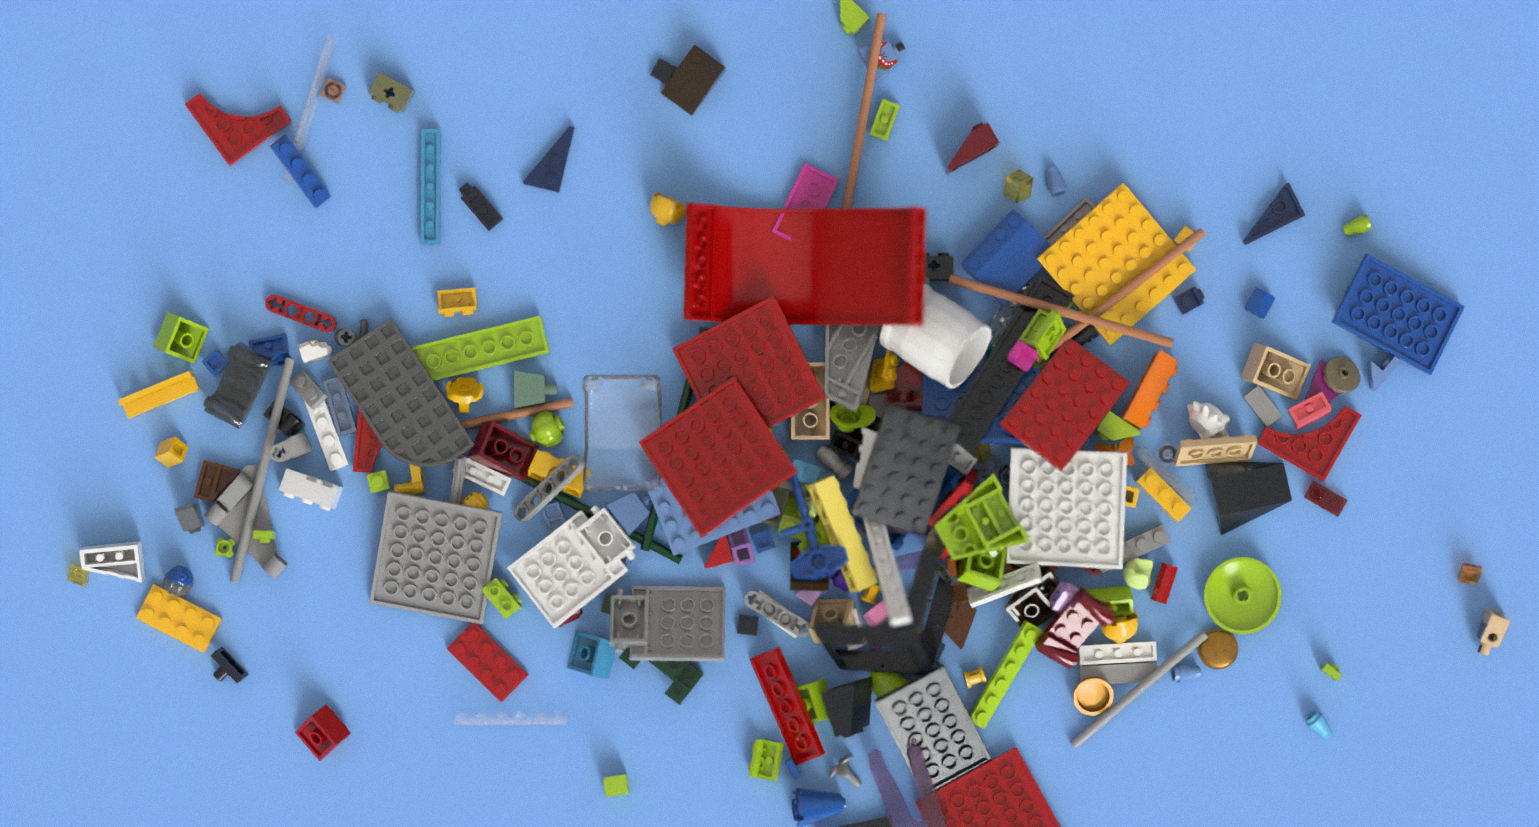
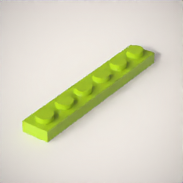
M1024 620L969 713L973 724L985 729L1043 630Z

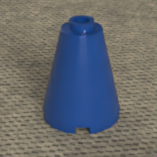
M794 788L792 794H795V799H792V813L794 821H798L797 827L841 814L843 809H846L845 797H842L839 793Z

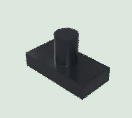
M223 647L217 649L211 655L220 665L213 673L218 681H222L229 675L236 683H239L249 675Z

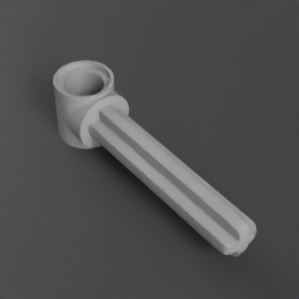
M458 457L455 459L449 502L461 504L466 458Z

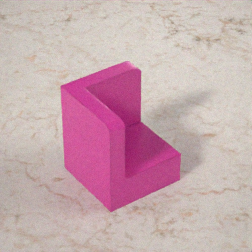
M1018 340L1008 354L1007 360L1023 371L1028 372L1037 359L1038 352Z

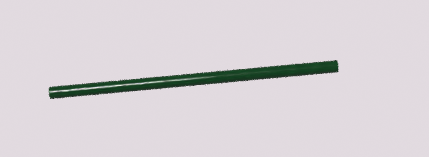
M700 327L698 335L708 329ZM687 378L676 416L686 410L690 403L693 390ZM653 503L640 547L641 550L648 552L658 521V515Z
M529 476L526 477L525 481L519 480L533 488H536L541 483ZM547 485L546 491L550 493L552 487ZM561 491L554 497L555 500L578 512L582 510L590 518L594 516L590 510L591 507ZM634 530L629 538L641 544L644 535ZM652 540L650 547L652 551L677 564L680 563L683 555L677 554L673 556L671 549Z

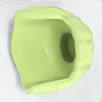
M1138 557L1130 559L1123 567V578L1127 585L1134 589H1145L1149 586L1153 561L1139 559Z

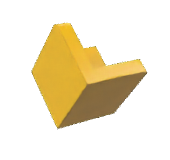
M173 436L159 443L154 458L166 467H172L183 462L188 446Z

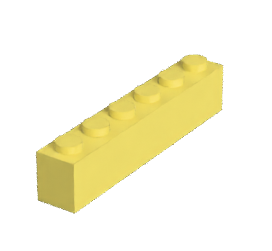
M828 476L807 485L830 544L845 546L849 562L841 568L850 593L859 592L878 583L876 572L869 562V555L862 545L861 535L855 528L854 518L848 511L847 501L841 494L838 480L834 476Z

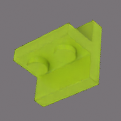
M1039 308L1019 338L1020 341L1036 350L1039 357L1044 360L1048 358L1066 331L1059 312L1052 309L1048 313Z

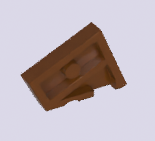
M203 460L194 497L214 502L240 473V469Z
M964 596L951 607L944 631L960 649L964 647L977 611L971 607L969 601Z

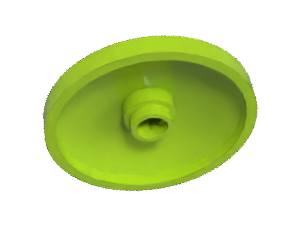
M1235 557L1220 563L1210 573L1204 586V604L1209 616L1218 626L1232 633L1250 634L1260 631L1273 621L1280 609L1282 592L1278 578L1266 564L1253 558Z

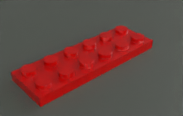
M780 647L751 658L750 662L795 765L826 754Z

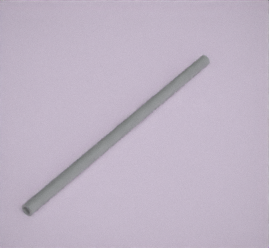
M285 358L230 577L231 582L239 583L270 461L269 452L271 447L274 446L295 359Z

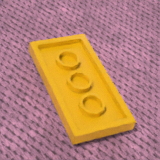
M156 584L152 585L136 616V619L203 653L206 652L223 619L180 596L168 593L164 588Z

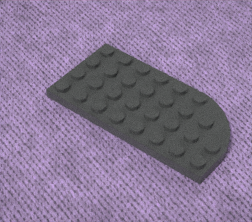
M392 318L327 360L383 447L400 461L418 467H436L452 462L476 446Z

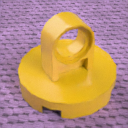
M458 377L455 382L451 383V380L447 382L445 392L450 400L459 403V413L469 414L470 403L478 401L483 397L484 386L482 382L481 384L477 383L475 378Z

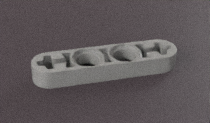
M756 591L746 593L744 602L749 608L798 637H806L810 634L808 629L809 623ZM756 594V599L760 602L762 598L766 600L760 610L756 608L759 606L758 604H749V599L747 598L749 595ZM769 603L775 607V611L771 615L764 612V606ZM784 613L789 614L792 618L791 622L787 625L780 621V617ZM795 618L799 619L796 622L801 626L803 623L806 624L807 633L799 634V629L795 626L793 630L789 628L794 623Z

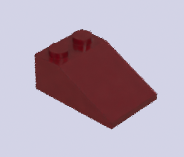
M981 122L972 127V132L947 166L946 174L955 171L998 146L999 141L989 123L983 124Z
M494 421L482 422L474 440L476 446L471 448L468 457L486 467L525 481L528 469L539 446Z

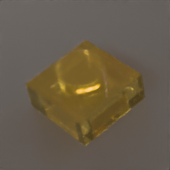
M72 563L69 567L67 580L85 587L88 583L90 571L82 570L81 566Z

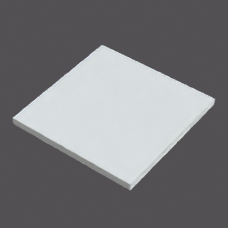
M1011 447L1008 506L1018 524L1022 525L1030 542L1007 547L1006 563L1031 565L1037 562L1038 565L1123 569L1127 453L1078 450L1064 470L1060 472L1030 448Z

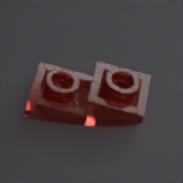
M1315 481L1311 483L1304 496L1308 501L1336 517L1340 516L1348 502L1347 499Z

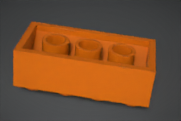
M1162 350L1155 352L1121 419L1139 430H1142L1143 427L1147 428L1152 419L1149 417L1152 410L1156 411L1161 402L1158 400L1161 393L1165 394L1170 385L1167 383L1170 376L1174 377L1179 368L1176 366L1177 360Z

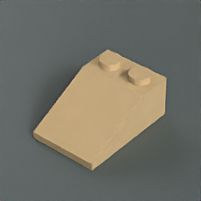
M1254 342L1240 378L1297 401L1311 365L1273 348Z

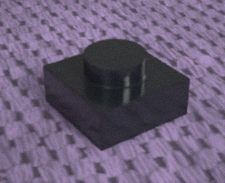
M739 614L737 634L756 636L759 616Z

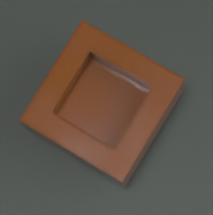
M949 555L945 561L946 569L949 570L950 576H958L961 559L952 561Z

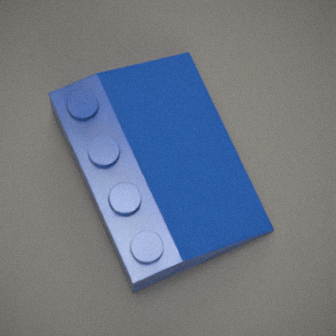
M1013 209L960 264L963 270L975 281L1018 293L1043 268L1036 258L1051 244L1025 218ZM994 297L1004 307L1010 302Z

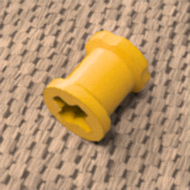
M874 584L867 587L863 596H860V599L876 605L875 600L879 591L882 590L881 586Z
M981 666L977 670L968 673L966 671L963 672L968 688L977 683H987Z

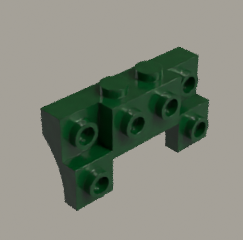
M626 648L619 658L632 669H635L641 660H629L630 648ZM649 661L674 681L664 694L679 705L703 676V673L688 661Z

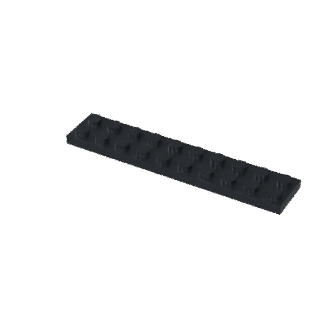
M1041 276L1028 297L1067 308L1074 295ZM1025 305L1021 306L947 420L961 425L955 445L973 455L1025 374V371L1007 360L1008 354L1039 309Z

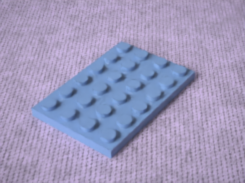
M662 478L645 484L673 556L781 514L774 493L771 490L701 538Z

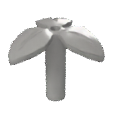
M850 755L840 759L838 765H834L829 780L832 779L834 774H838L848 779L858 788L861 785V781L849 771L846 764L854 756Z

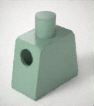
M514 371V408L546 403V395H557V383H546L545 375Z

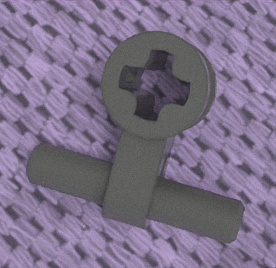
M361 319L360 334H354L350 329H338L334 334L335 342L341 346H348L367 334L368 320ZM345 333V335H348V339H341V335Z

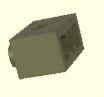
M380 72L368 91L372 95V100L380 104L382 101L389 104L388 108L397 113L399 110L405 112L415 93L409 87ZM393 90L394 97L390 96L388 98L387 91L391 92Z

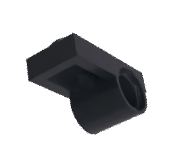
M275 400L263 414L269 420ZM283 406L278 429L286 436L292 437L297 435L306 423Z

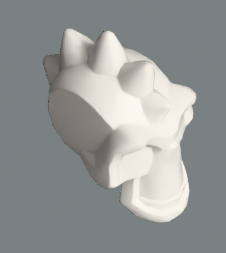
M1193 401V404L1187 405L1190 425L1198 433L1200 439L1229 436L1226 430L1227 424L1230 421L1228 414H1223L1210 403L1200 404L1197 401Z

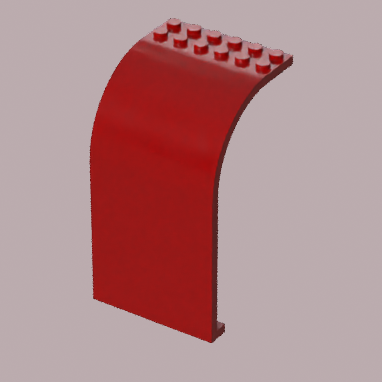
M687 203L683 320L724 322L774 295L789 324L923 326L926 208L764 209ZM781 213L785 214L777 231L790 236L791 241L772 233Z

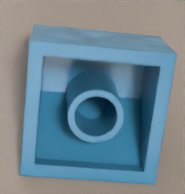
M576 631L567 668L591 676L609 679L615 647L609 645L608 638Z

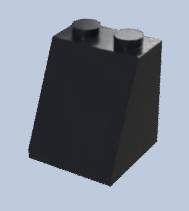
M872 677L842 684L821 693L835 737L842 736L844 739L854 736V734L863 732V728L869 725Z

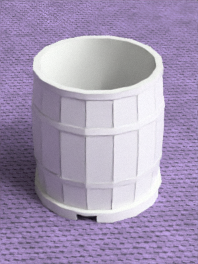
M924 284L923 326L883 325L880 344L888 351L897 353L904 361L922 373L951 389L962 384L978 366L988 348L991 330L970 312L944 295L933 291L928 284Z

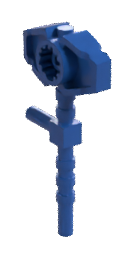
M796 473L790 479L794 489L793 493L796 496V503L799 506V513L803 520L799 525L780 530V534L783 538L803 531L805 534L807 533L806 536L812 550L809 551L807 549L790 563L793 577L796 579L818 580V577L825 578L828 574L833 575L849 562L845 546L821 545L819 547L816 532H814L816 530L814 521L809 516V509L803 496L804 492Z

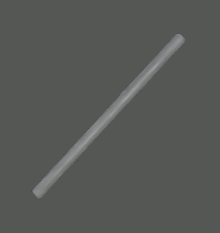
M1201 630L1070 741L1071 745L1077 749L1206 640L1208 636Z

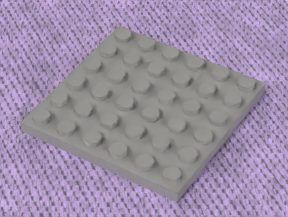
M388 491L369 603L483 625L488 598L482 592V589L491 582L503 512Z

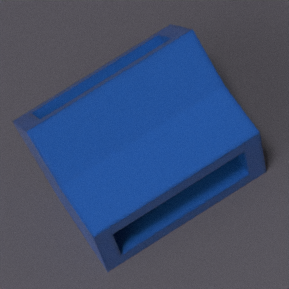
M1255 287L1244 308L1255 316L1264 319L1275 297Z

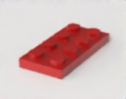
M471 623L447 648L500 702H503L529 675L477 623Z

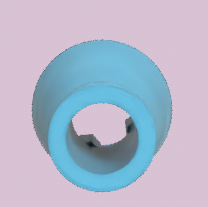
M1315 710L1305 718L1307 726L1322 736L1323 739H1327L1332 735L1333 731L1329 728L1322 713H1318Z

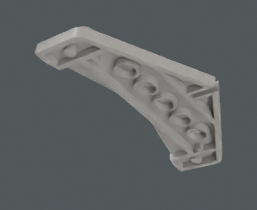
M924 276V284L929 285L930 279ZM826 325L825 394L828 399L854 412L857 411L861 403L876 339L881 335L883 325Z

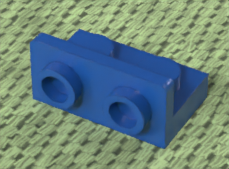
M286 333L248 341L250 360L254 369H266L275 365L281 366L284 365L286 357L291 358Z

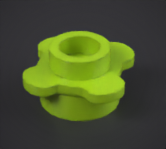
M221 537L216 540V556L225 555L231 558L234 555L233 546L235 541L233 539L224 540Z

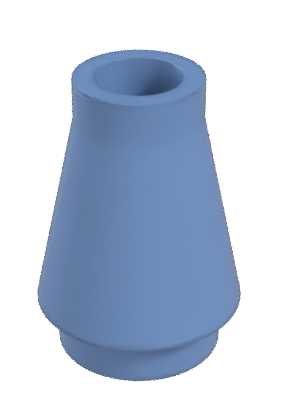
M1057 167L1048 168L1046 170L1048 192L1051 193L1052 197L1066 193L1065 188L1067 186Z
M1177 663L1171 668L1172 680L1179 683L1201 677L1200 666Z

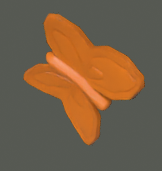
M1132 437L1121 441L1119 447L1116 443L1113 444V448L1106 443L1095 445L1096 451L1127 453V465L1133 466L1135 464L1134 457L1130 453L1134 447V439Z

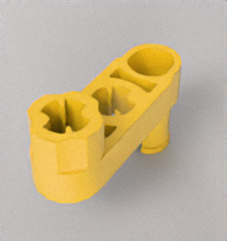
M410 465L411 482L394 484L395 492L412 493L413 495L425 493L422 467Z

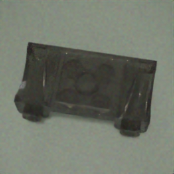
M239 342L229 348L227 356H229L228 361L230 362L216 392L211 397L207 396L203 403L205 412L238 429L244 425L275 360L250 349L243 342Z

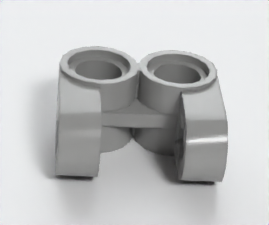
M299 433L271 447L269 454L272 460L285 463L311 453L312 448L306 435ZM280 450H283V451L286 452V454H285V453H282V454H281L282 457H279V456H278V455L281 453Z

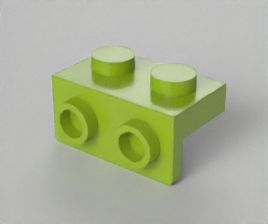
M497 577L485 586L482 592L502 616L507 619L522 608L520 604L522 600L516 593L511 594L508 590L510 586L503 578L500 580Z
M755 739L752 745V760L748 767L749 777L777 781L784 743L766 739Z

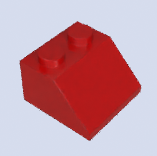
M327 704L310 716L295 731L319 761L351 734L346 725L339 720Z

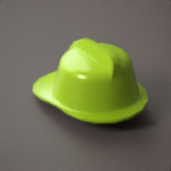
M836 404L830 410V418L839 430L850 433L858 428L872 424L876 418V412L868 405L860 404L857 411L854 412L840 404Z

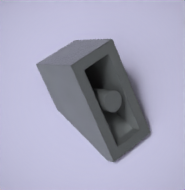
M189 504L174 509L183 531H189L190 534L200 532V528L205 526L199 504Z

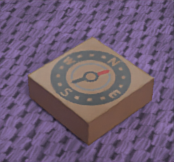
M328 78L321 97L339 104L346 85Z

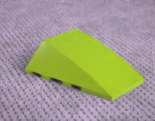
M994 473L934 526L952 561L1030 542L1022 525L1018 524L1001 492L1003 489Z

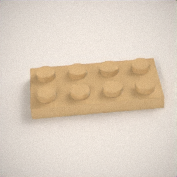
M1244 434L1238 437L1223 436L1221 438L1206 437L1198 440L1185 439L1179 443L1174 463L1175 466L1250 461L1257 444L1256 435L1249 436Z

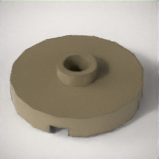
M1334 357L1323 368L1326 384L1337 393L1349 394L1360 383L1359 369L1347 358Z

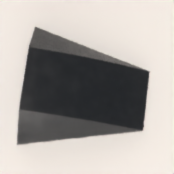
M1239 461L1205 464L1208 479H1211L1221 535L1292 501L1284 463Z

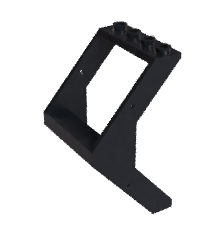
M925 546L921 552L907 601L911 622L892 626L888 616L875 626L816 623L811 629L840 670L923 675L932 670L936 663L955 596V591L950 584L953 581L933 550L930 552ZM938 574L939 579L924 630L920 632L935 578ZM832 644L898 649L892 653L836 650Z

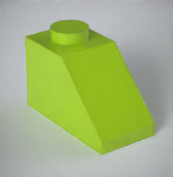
M840 0V24L842 25L840 28L847 35L851 34L854 37L870 21V17L853 0Z
M1111 411L1105 415L1095 429L1098 432L1096 436L1105 442L1107 440L1113 441L1134 437L1141 433Z

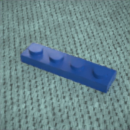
M283 135L269 146L314 208H317L331 197L287 135Z

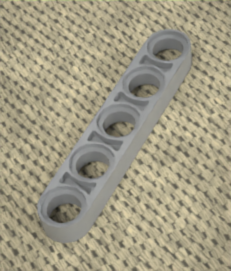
M577 455L567 457L514 508L516 520L527 522L532 519L582 472L585 466L584 459ZM577 459L578 466L573 469L572 463ZM564 471L565 478L563 481H560L559 475ZM548 484L552 485V490L550 493H547L546 487ZM535 496H538L539 502L535 506L533 500ZM525 508L526 515L522 518L520 512Z

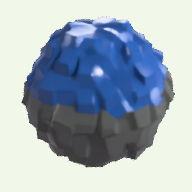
M176 566L165 574L163 579L164 589L175 596L186 595L193 587L194 577L188 568Z

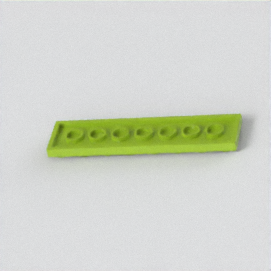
M541 315L411 347L433 381L550 353Z

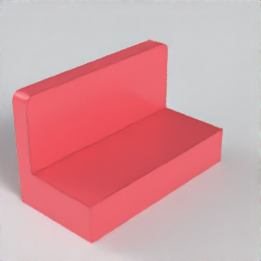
M1320 392L1289 408L1288 412L1295 423V429L1299 430L1330 414L1332 407L1323 392Z

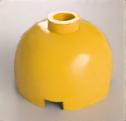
M655 191L650 201V212L656 218L655 222L666 226V224L674 225L683 220L687 207L669 196L662 197V193Z
M1133 611V615L1115 616L1112 624L1105 627L1100 625L1101 631L1107 638L1114 640V642L1123 643L1136 633L1138 614Z

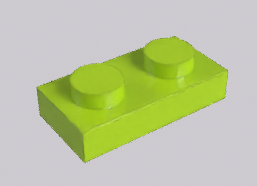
M882 99L869 135L887 142L900 105Z

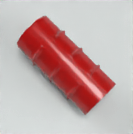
M1162 563L1151 600L1163 604L1167 603L1178 567Z

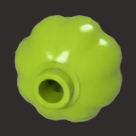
M544 411L538 413L533 418L529 435L533 442L537 441L544 447H554L561 442L564 436L563 430L566 427L559 415L555 416L552 412Z

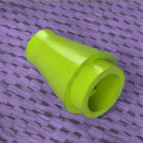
M1361 214L1343 225L1342 228L1345 235L1349 236L1366 233L1372 229L1367 214L1364 216Z

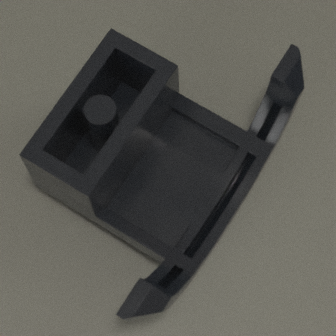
M832 402L830 405L834 406L838 403ZM876 416L872 424L863 428L877 433L882 418ZM858 428L850 433L835 430L828 448L860 462L861 452L859 451V445L863 444L864 437L862 428Z

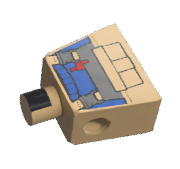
M1486 608L1476 635L1477 639L1481 642L1477 650L1479 653L1489 655L1492 646L1496 648L1500 646L1510 623L1505 614Z

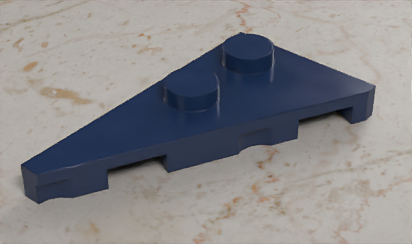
M569 126L523 181L524 185L560 192L575 127Z
M1289 182L1284 185L1242 241L1244 246L1305 216Z

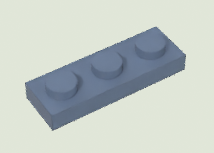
M335 377L322 381L338 437L357 432L346 389L339 378Z

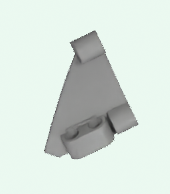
M246 465L204 514L212 524L222 529L237 544L240 541L258 465ZM263 486L247 553L262 566L266 573L276 579L288 563L277 554L274 540H270V543H259V540L253 538V530L272 531Z

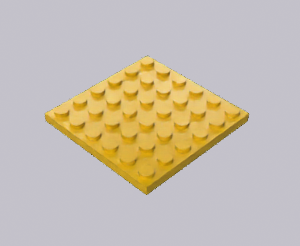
M1121 183L1036 259L1059 287L1074 295L1072 302L1081 312L1088 314L1176 245L1128 187ZM1182 253L1102 314L1100 318L1132 327L1196 269ZM1093 326L1108 345H1112L1123 335Z

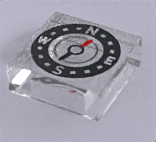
M1166 441L1154 456L1169 468L1174 462L1177 449Z

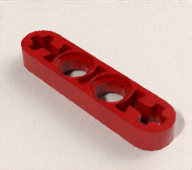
M271 295L265 300L267 310L328 333L333 332L337 327L336 319L326 313L277 295ZM277 299V303L281 305L284 304V301L287 302L283 307V313H280L282 309L279 307L271 309L270 301ZM290 305L297 307V313L294 316H290L287 313V308ZM313 312L315 320L310 323L305 320L306 313ZM319 315H322L320 319L328 321L330 318L333 326H329L327 329H325L326 325L322 323L316 326L319 321Z

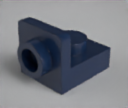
M1196 287L1173 298L1181 315L1204 304L1203 299H1205L1201 289Z

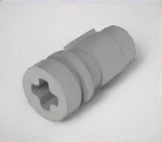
M825 444L815 454L821 463L834 472L835 476L838 475V479L842 482L855 468L851 464L848 465L847 460H842L835 450L828 448Z

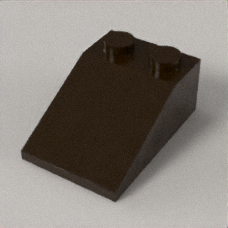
M694 44L661 94L692 116L726 71V68Z

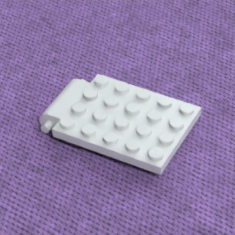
M597 505L593 506L590 510L594 516L590 519L580 510L507 567L554 629L629 571L621 561L625 556L630 561L636 557L633 552L636 545L606 507L600 510Z

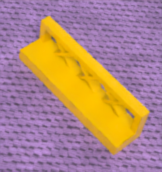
M187 371L121 398L118 402L119 405L123 406L127 417L130 419L196 392L200 388L194 373Z

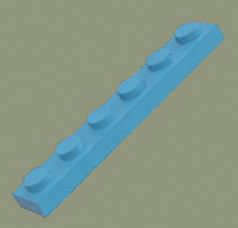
M421 129L420 244H440L441 130Z

